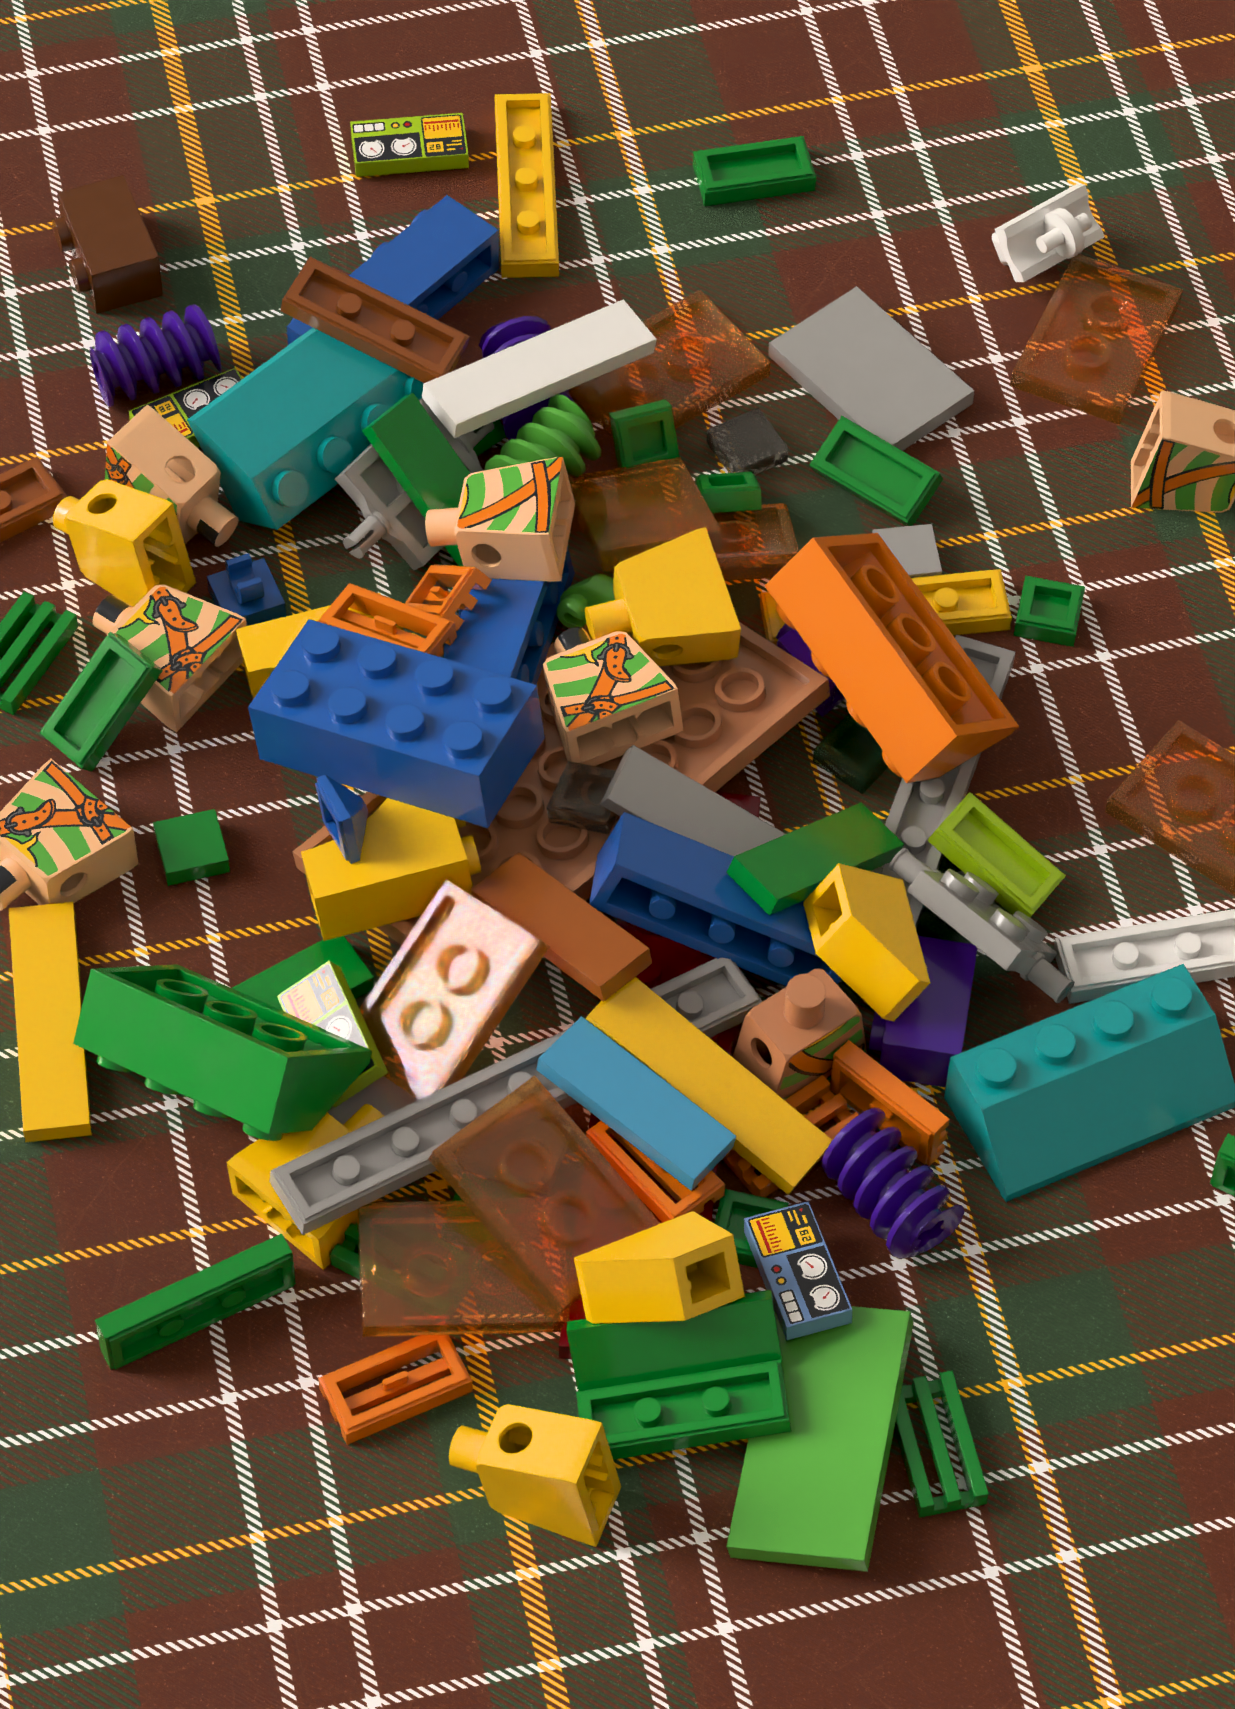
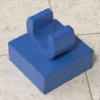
M247 553L226 560V570L207 576L208 591L214 605L246 618V626L286 617L284 599L264 558L252 562L250 554Z

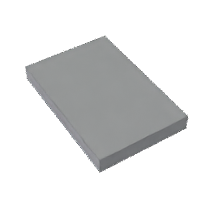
M857 286L769 342L768 356L838 420L841 416H844L902 451L973 404L974 390Z

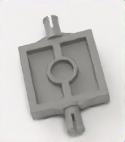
M423 399L419 400L469 472L484 471L473 448L488 433L493 431V422L475 431L473 430L453 438ZM372 444L335 478L338 484L358 505L365 518L349 536L343 539L344 547L348 549L356 545L364 537L349 552L354 557L362 558L382 537V539L388 541L413 570L424 566L443 547H431L429 545L426 535L425 518Z
M907 848L901 849L892 859L889 870L894 871L910 884L906 890L908 893L1003 969L1020 973V977L1023 980H1030L1054 999L1056 1003H1060L1069 994L1075 982L1050 964L1058 953L1043 942L1048 934L1047 931L1024 913L1016 911L1012 916L995 904L994 900L999 894L988 883L970 872H967L963 877L951 869H948L945 873H941L937 869L932 870L910 853Z

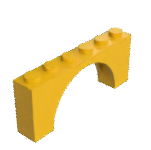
M331 605L236 629L243 665L253 699L308 619L318 621ZM348 608V610L374 619V617L371 615L365 614L352 608ZM396 625L398 629L404 630L403 627ZM387 798L367 818L360 861L352 864L349 860L346 861L334 840L301 851L309 892L323 940L326 941L473 902L470 890L472 888L471 875L481 873V865L472 835L460 837L458 828L465 827L466 822Z

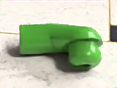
M595 574L569 586L562 593L560 603L556 607L558 620L568 628L585 626V607L615 600L613 594L614 578L605 574Z

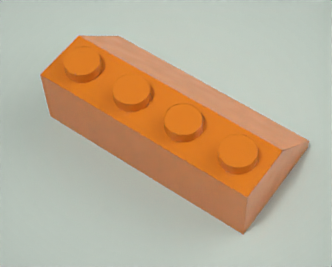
M878 533L813 537L765 585L777 603L776 610L780 618L799 633L812 651L811 658L816 668L823 675L832 679L847 700V710L852 718L868 729L883 750L882 757L885 764L893 773L903 778L906 783L939 778L1011 735L1019 727Z

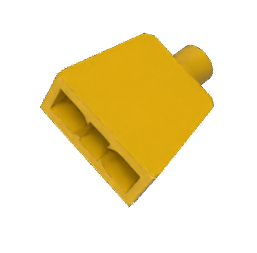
M106 479L99 481L80 500L73 496H68L57 505L53 515V524L56 529L69 535L80 571L86 578L134 607L157 585L164 584L187 593L196 584L172 502Z
M706 527L696 529L621 561L614 567L613 594L615 600L585 607L586 623L592 640L616 631L626 632L658 666L730 660L738 657L741 627Z
M364 1104L343 1125L327 1112L311 1131L283 1133L282 1139L278 1141L258 1139L227 1162L232 1194L277 1232L282 1233L289 1242L324 1270L331 1263L330 1253L336 1244L341 1245L345 1240V1231L351 1223L356 1224L359 1220V1211L362 1207L302 1235L270 1184V1171L384 1117V1115L372 1105ZM377 1200L368 1204L373 1206Z
M506 1404L498 1408L488 1432L461 1425L456 1430L450 1445L449 1464L456 1468L478 1473L489 1506L495 1511L597 1547L621 1489L602 1422Z

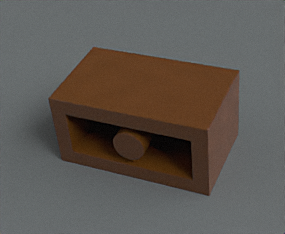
M124 175L57 193L60 217L52 219L54 235L62 253L71 251L74 259L69 260V267L78 294L88 292L96 314L163 296L159 256Z

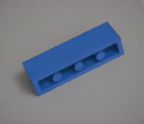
M446 195L431 209L421 211L413 219L411 225L393 240L378 246L371 258L349 276L438 320L499 269V230ZM293 318L290 324L287 325L288 345L312 327Z
M568 546L561 581L492 579L486 590L471 589L469 594L475 597L478 602L472 610L459 609V617L464 622L456 631L457 638L451 645H444V658L537 685L543 668L542 664L545 662L559 621L556 615V607L560 603L562 593L571 586L575 575Z
M623 812L597 855L589 902L591 906L598 911L717 959H731L738 967L784 986H787L790 979L794 976L807 974L817 968L825 970L838 985L841 978L815 953L803 904L804 901L775 914L768 915L726 873L734 856Z

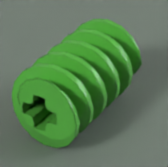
M556 394L549 399L548 407H543L534 414L532 423H527L518 430L516 439H511L502 446L500 455H494L486 462L485 470L563 457L567 473L579 477L586 471L581 456L595 461L601 456V448L595 439L592 423L586 413L565 395Z

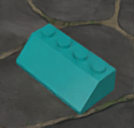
M312 327L187 419L204 454L219 468L221 472L220 485L239 521L278 530L338 484L335 478L371 444L362 430L404 396L414 393L418 400L423 399L424 383Z
M1181 964L950 1057L944 1098L1004 1201L1008 1202L1235 1108V1083L1216 1014L1185 965Z

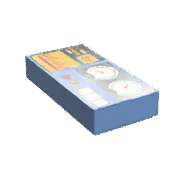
M809 1202L744 1218L745 1236L767 1290H771L774 1310L786 1341L852 1323L851 1305Z

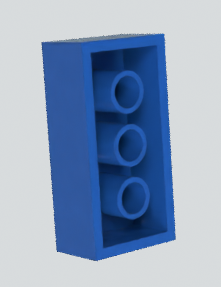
M310 619L303 626L248 706L261 760L317 777L326 774L340 784L485 828L490 826L545 738L537 685Z

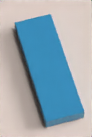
M582 1016L538 1058L536 1069L538 1072L691 1191L734 1147L735 1134Z

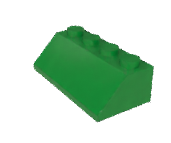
M178 964L91 969L73 1044L98 1055L96 1062L99 1065L115 1071L135 1072L146 1077L144 1082L146 1087L165 1094H182L194 1100L193 1108L195 1110L215 1117H232L244 1123L242 1130L246 1134L269 1141L281 1140L283 1133L313 1130L368 1066L372 1055V1050Z

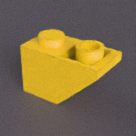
M838 863L803 902L815 953L882 1019L895 1021L930 984L927 966L924 961L904 882L902 879Z
M694 1211L574 1257L586 1320L592 1324L686 1321L745 1297L733 1234Z

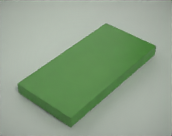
M851 1306L852 1323L787 1341L775 1312L792 1432L748 1439L726 1546L731 1558L868 1572L914 1324L910 1311Z

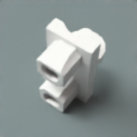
M1076 184L995 229L996 232L992 234V241L1000 262L1003 265H1009L1014 281L1025 282L1066 258L1069 259L1078 255L1084 248L1105 236L1102 228L1091 213L1088 203V191L1085 184Z

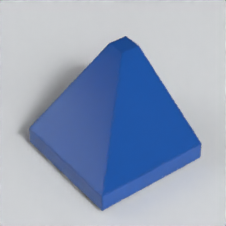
M326 774L316 778L317 783H315L323 823L345 860H349L351 864L360 861L368 816L367 805L360 796Z

